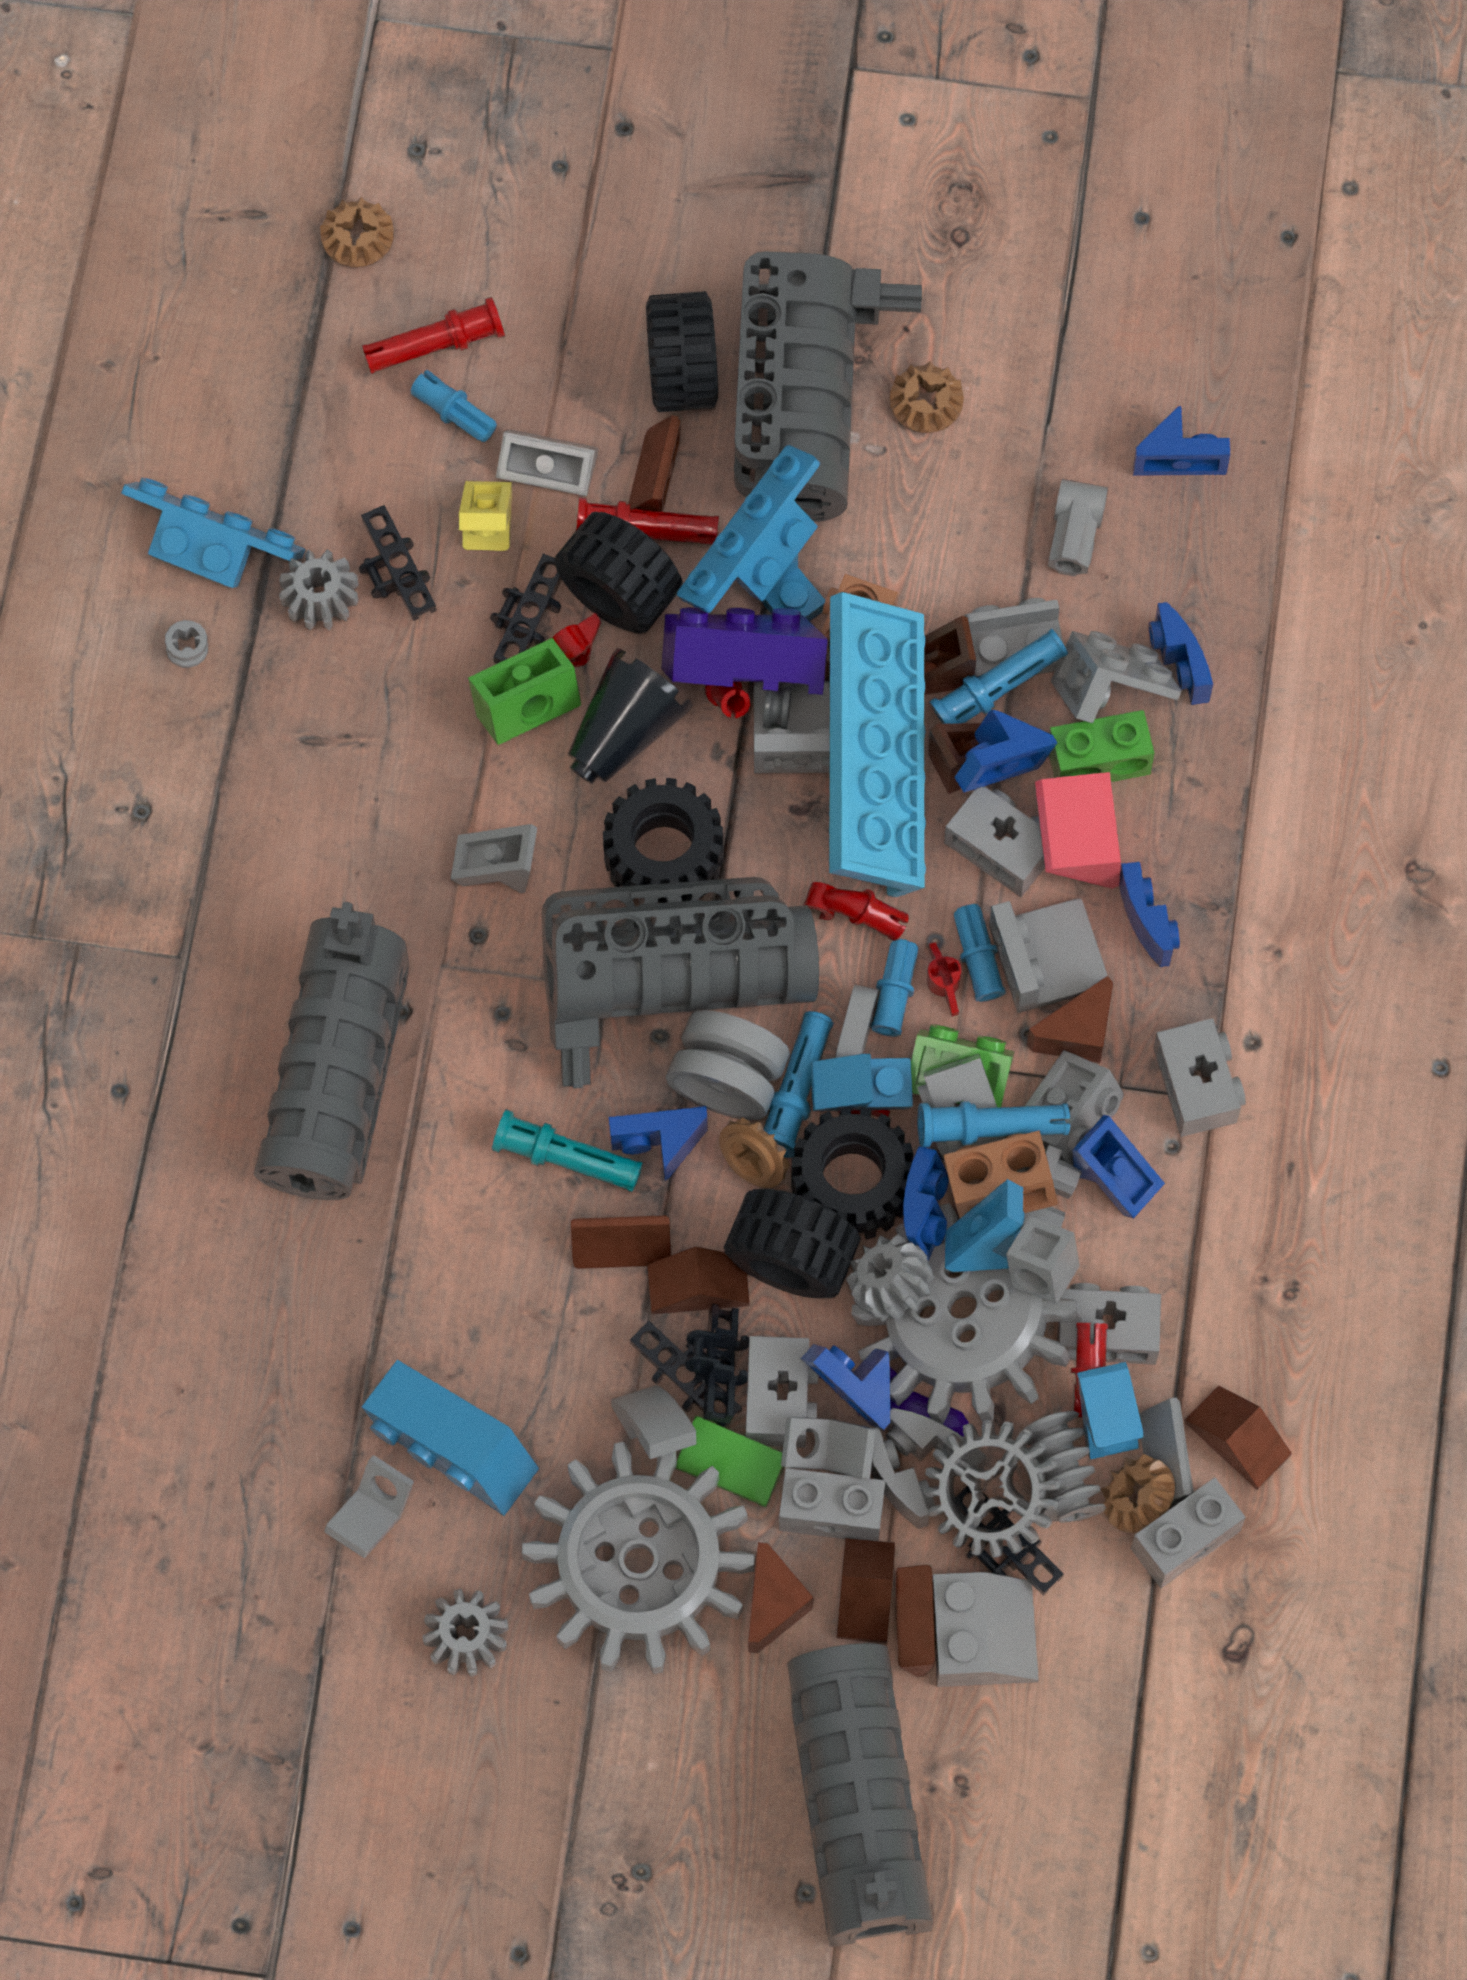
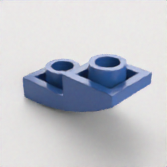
M1168 602L1158 603L1155 621L1148 623L1152 649H1160L1163 665L1176 663L1179 688L1181 690L1188 689L1191 705L1209 703L1213 681L1206 658L1196 637L1186 622Z
M1140 862L1122 863L1119 888L1131 926L1140 943L1159 967L1170 966L1173 949L1180 948L1177 921L1168 920L1166 905L1153 906L1152 881L1150 877H1142Z
M919 1146L912 1161L905 1188L903 1205L904 1226L909 1242H912L915 1246L918 1245L927 1255L926 1259L929 1261L935 1246H939L944 1240L947 1230V1220L937 1200H941L944 1197L948 1188L949 1176L937 1151Z

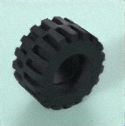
M706 291L650 295L646 303V322L652 400L658 412L715 408L718 401V372L713 309L710 297Z
M595 511L588 515L554 559L556 570L561 579L582 604L608 623L637 634L646 633L676 597L683 582L678 569L670 557L653 539L631 523L605 512L599 513Z
M656 778L645 780L646 788L640 790L634 784L627 789L626 800L618 796L612 803L613 813L607 812L604 820L603 848L606 870L610 871V879L615 887L718 879L719 867H722L724 858L721 816L717 808L711 809V799L705 793L698 797L696 796V786L686 782L683 788L677 787V779L666 778V785H657ZM660 827L676 829L685 834L692 843L682 856L670 861L649 859L641 854L635 845L646 832ZM687 894L681 895L682 901H686ZM664 897L658 898V903H667Z
M850 1106L841 1107L838 1117L833 1118L830 1111L820 1115V1124L816 1126L811 1122L804 1129V1138H798L794 1147V1157H792V1193L813 1200L836 1212L848 1221L858 1233H864L865 1239L868 1240L876 1237L877 1229L880 1227L887 1232L894 1226L895 1217L902 1218L904 1215V1194L914 1152L911 1143L905 1144V1133L898 1125L894 1129L890 1127L891 1118L882 1113L878 1119L871 1118L872 1109L861 1107L860 1115L851 1114ZM846 1154H858L869 1158L879 1167L882 1179L874 1188L865 1193L846 1194L833 1188L825 1179L823 1172L826 1166L835 1158Z
M753 1189L746 1192L723 1249L725 1254L741 1270L774 1288L802 1297L834 1298L841 1290L851 1265L850 1261L854 1258L861 1237L858 1231L842 1216L813 1200L782 1190Z

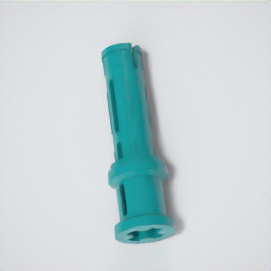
M505 1109L492 1145V1151L499 1153L504 1149L528 1157L533 1165L539 1166V1164L544 1165L545 1162H549L627 1189L630 1192L634 1191L643 1162H637L556 1134V1128H553L552 1124L545 1122L540 1126L514 1117L513 1111Z

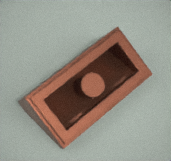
M671 415L650 427L645 433L628 503L630 504V509L664 512L681 441V420H679V416Z
M662 1215L577 1218L571 1220L574 1268L644 1267L647 1264L671 1256L670 1217Z
M932 1566L900 1567L896 1571L898 1666L917 1677H924L935 1664Z

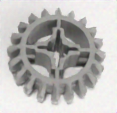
M984 1420L981 1437H979L973 1424L964 1425L963 1433L967 1441L965 1443L954 1433L949 1434L946 1437V1441L953 1450V1453L950 1454L940 1448L935 1449L933 1452L935 1459L944 1464L943 1469L929 1467L925 1472V1475L929 1478L938 1479L939 1486L925 1488L924 1496H939L941 1501L940 1505L932 1506L928 1509L929 1516H938L945 1512L948 1520L940 1524L938 1531L941 1534H945L956 1527L959 1532L953 1540V1545L957 1548L962 1547L968 1538L972 1537L971 1553L978 1556L983 1552L986 1541L989 1542L992 1557L1002 1556L1003 1540H1006L1012 1553L1020 1552L1022 1550V1543L1019 1534H1022L1030 1543L1038 1541V1533L1032 1527V1524L1036 1523L1043 1528H1049L1052 1524V1520L1041 1513L1042 1507L1055 1510L1060 1505V1502L1055 1498L1045 1497L1046 1490L1061 1488L1060 1480L1045 1481L1044 1472L1051 1471L1057 1467L1056 1461L1049 1460L1040 1464L1037 1460V1457L1046 1451V1444L1044 1442L1038 1443L1029 1450L1026 1445L1031 1439L1032 1432L1024 1429L1014 1440L1012 1439L1014 1426L1009 1421L1003 1423L999 1435H996L993 1420ZM982 1446H995L1007 1450L1002 1459L998 1460L991 1470H984L976 1465L972 1466L963 1459L969 1453ZM1019 1460L1025 1465L1031 1479L1032 1496L1030 1503L1024 1500V1496L1013 1485V1475L1018 1467L1016 1464ZM955 1474L961 1477L960 1480L967 1484L972 1492V1501L967 1509L966 1517L959 1509L955 1500L953 1486ZM1001 1474L999 1479L1003 1485L998 1488H1004L1003 1496L1006 1498L996 1496L983 1503L986 1498L982 1492L987 1489H981L982 1481L979 1479L990 1480ZM993 1507H1002L1009 1512L1014 1511L1022 1516L1015 1525L1008 1529L989 1530L978 1526L983 1517L987 1516Z

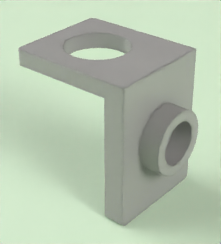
M787 1417L781 1466L786 1468L825 1469L857 1478L869 1479L876 1430L836 1419ZM810 1429L815 1436V1446L808 1456L801 1457L796 1449V1441L803 1430Z
M373 1455L368 1460L358 1490L326 1524L324 1532L361 1557H367L400 1520L414 1483L413 1480ZM375 1476H383L390 1480L396 1488L397 1495L391 1496L384 1493L377 1486Z

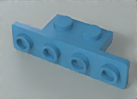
M791 445L784 447L678 590L677 596L682 601L706 613H710L736 580L750 596L763 602L818 527L794 501L820 466V462L815 456Z
M141 478L140 482L128 483L123 486L121 494L162 510L148 555L230 588L239 586L252 546L288 561H291V558L295 560L303 558L306 550L293 544L295 537L286 532L269 528L267 533L251 527L252 520L246 516L226 511L225 516L208 510L210 503L201 498L184 494L182 499L170 495L166 493L168 486L149 478Z

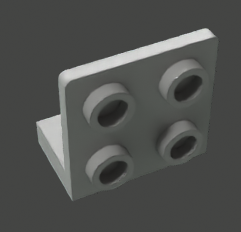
M1072 631L1065 647L1068 655L1060 658L1051 679V683L1075 718L1090 723L1094 722L1099 709H1103L1107 704L1111 693V681L1175 700L1179 699L1182 690L1171 677L1172 672L1160 662L1156 651L1141 644H1132L1131 648L1118 645L1113 638L1097 631H1091L1089 636Z
M824 681L823 695L808 694L809 687L806 684L779 682V688L776 692H782L784 688H791L787 730L781 729L778 724H772L770 728H763L766 690H763V682H755L754 773H830V681Z
M1077 898L1016 916L1010 901L991 906L989 928L994 943L998 948V955L1017 1013L1077 997L1108 976L1081 899Z

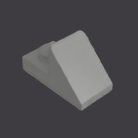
M528 824L458 835L451 880L461 886L500 881L519 893H525L531 870L537 827Z

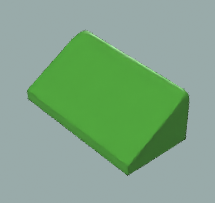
M695 1416L692 1425L696 1429V1445L681 1449L675 1469L697 1478L700 1473L713 1466L719 1472L720 1480L717 1487L766 1508L784 1470V1467L781 1466L782 1452Z

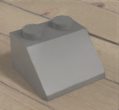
M987 1572L933 1574L937 1687L1038 1682L1032 1584L1028 1580Z

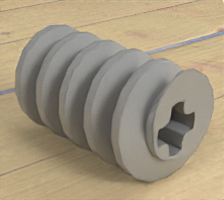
M1076 1411L1057 1412L1047 1415L1024 1428L1032 1432L1031 1439L1027 1443V1445H1031L1028 1448L1029 1450L1041 1442H1044L1047 1446L1046 1451L1037 1457L1039 1463L1042 1464L1049 1460H1055L1057 1463V1467L1051 1471L1044 1472L1045 1481L1060 1480L1061 1488L1046 1490L1045 1497L1055 1498L1060 1502V1505L1055 1510L1042 1507L1041 1513L1048 1516L1052 1521L1060 1523L1087 1519L1104 1512L1106 1509L1105 1504H1090L1089 1498L1099 1493L1101 1489L1100 1485H1084L1083 1479L1092 1475L1095 1472L1094 1466H1079L1078 1460L1088 1455L1090 1450L1089 1447L1073 1446V1441L1085 1433L1083 1428H1068L1067 1423L1079 1416V1413Z

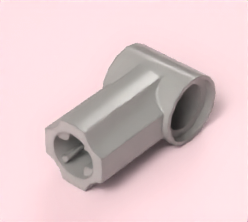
M1068 479L1061 480L1054 520L1057 523L1048 567L1057 570L1059 574L1069 576L1088 573L1095 544L1096 529H1100L1108 487Z

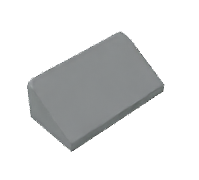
M508 429L503 434L496 478L587 496L599 448Z
M1177 1397L1169 1398L1139 1414L1144 1433L1143 1438H1141L1143 1454L1162 1461L1168 1466L1174 1477L1175 1493L1170 1508H1173L1194 1493L1181 1405Z

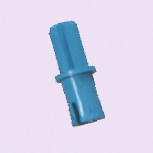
M425 370L424 374H420L411 387V395L440 414L442 422L455 423L481 442H486L496 430V421L468 402L467 394L463 390L456 391L449 387L429 370Z
M978 904L962 906L954 912V919L963 948L960 960L967 964L975 993V1000L984 1002L999 998L1006 994L1005 987H1003L995 959L998 948L990 942L981 907Z
M899 939L892 941L890 944L883 979L878 980L876 985L880 993L871 1028L872 1031L878 1034L897 1037L902 1033L901 1027L908 997L914 995L911 981L917 959L918 946L913 942Z

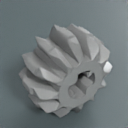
M308 549L305 553L306 561L304 563L291 558L289 562L291 573L281 574L279 581L280 586L284 590L279 594L280 602L284 607H289V618L293 622L304 618L305 627L311 631L317 621H323L325 628L330 630L333 626L332 618L334 616L347 621L349 617L347 607L357 606L359 600L358 593L354 589L359 585L358 578L354 572H349V562L345 557L334 561L333 553L327 549L320 559H315L314 553ZM324 587L323 592L314 593V588Z
M899 1234L892 1238L891 1241L880 1235L876 1246L873 1248L863 1245L864 1255L861 1259L850 1261L854 1272L846 1278L852 1291L851 1295L854 1297V1302L862 1311L866 1310L874 1318H878L882 1322L889 1316L901 1321L905 1310L908 1308L918 1311V1299L931 1295L927 1284L935 1278L932 1268L928 1265L927 1255L923 1250Z
M457 1589L454 1591L456 1604L450 1606L441 1597L436 1600V1607L442 1616L426 1614L424 1618L425 1625L433 1629V1631L426 1633L422 1638L425 1646L436 1647L431 1654V1660L434 1664L442 1663L449 1658L447 1665L449 1674L455 1675L459 1671L461 1663H466L469 1676H476L478 1669L475 1661L481 1659L487 1667L492 1668L496 1665V1661L489 1649L498 1652L506 1650V1640L497 1635L508 1631V1622L506 1619H494L501 1610L498 1602H491L482 1608L484 1602L483 1592L475 1591L470 1603L465 1602L463 1591ZM460 1625H463L466 1629L473 1627L475 1638L471 1641L464 1636L458 1639L456 1628Z

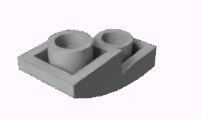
M655 1385L611 1399V1407L629 1438H638L650 1459L696 1445V1429L678 1403L660 1386Z
M896 1408L890 1410V1424L886 1427L889 1432L886 1434L888 1440L892 1439L895 1448L905 1456L911 1452L917 1459L922 1461L934 1448H940L952 1454L953 1450L946 1441V1437L952 1433L957 1435L963 1443L967 1442L964 1437L930 1418ZM977 1448L963 1460L972 1466L976 1465L984 1469L986 1455Z
M879 1427L874 1428L876 1433L871 1466L873 1478L886 1480L884 1495L905 1519L918 1529L928 1526V1509L935 1506L933 1497L924 1496V1489L929 1487L927 1480L918 1482L914 1467L894 1473V1469L900 1468L892 1439L883 1441Z

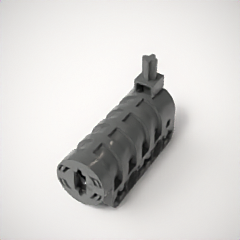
M764 251L757 252L748 258L743 269L735 424L734 482L740 494L747 497L784 447L791 445L815 456L820 462V466L794 501L814 522L830 520L844 513L848 506L855 324L878 325L879 311L921 313L922 285L881 283V269H852V266L847 262L822 254ZM760 269H769L770 277L768 284H759ZM760 308L768 309L767 326H758V309ZM756 341H766L765 358H756ZM756 372L764 373V379L755 378ZM754 393L764 394L763 410L754 409ZM752 426H761V442H752ZM751 469H756L754 483L750 482L749 475Z
M744 877L560 891L548 897L543 904L541 913L543 967L549 1008L550 1039L556 1050L561 1049L563 1087L583 1088V1085L591 1084L589 1047L600 1046L599 1019L775 1004L815 1002L819 989V951L812 912L807 905L787 907L784 901L779 898L778 893L770 882L763 878ZM760 890L763 896H754V891ZM730 891H734V896L736 897V899L730 898ZM709 892L721 896V900L714 901L698 899L703 894ZM687 894L686 901H682L681 895ZM664 897L667 903H658V898ZM634 898H639V906L634 905ZM613 899L622 901L626 906L621 908H602L603 904ZM585 902H591L590 909H586ZM562 905H569L570 911L564 912L558 918H552L553 915L561 912Z
M343 902L342 909L332 907L330 917L320 918L311 923L299 974L301 986L299 998L292 1004L288 1022L290 1037L288 1045L282 1049L278 1065L280 1081L277 1091L271 1096L267 1113L269 1129L267 1137L261 1141L254 1170V1176L271 1188L288 1194L318 1200L345 1199L351 1195L353 1183L361 1184L363 1181L409 974V957L405 941L393 931L375 925L374 914L354 911L353 904L350 902Z
M874 1643L848 1644L819 1649L797 1656L787 1663L791 1687V1709L829 1946L853 1944L858 1939L904 1932L906 1935L931 1932L934 1922L924 1863L921 1859L918 1841L919 1832L916 1814L912 1805L910 1778L907 1761L904 1757L901 1739L902 1730L899 1712L896 1709L888 1647Z

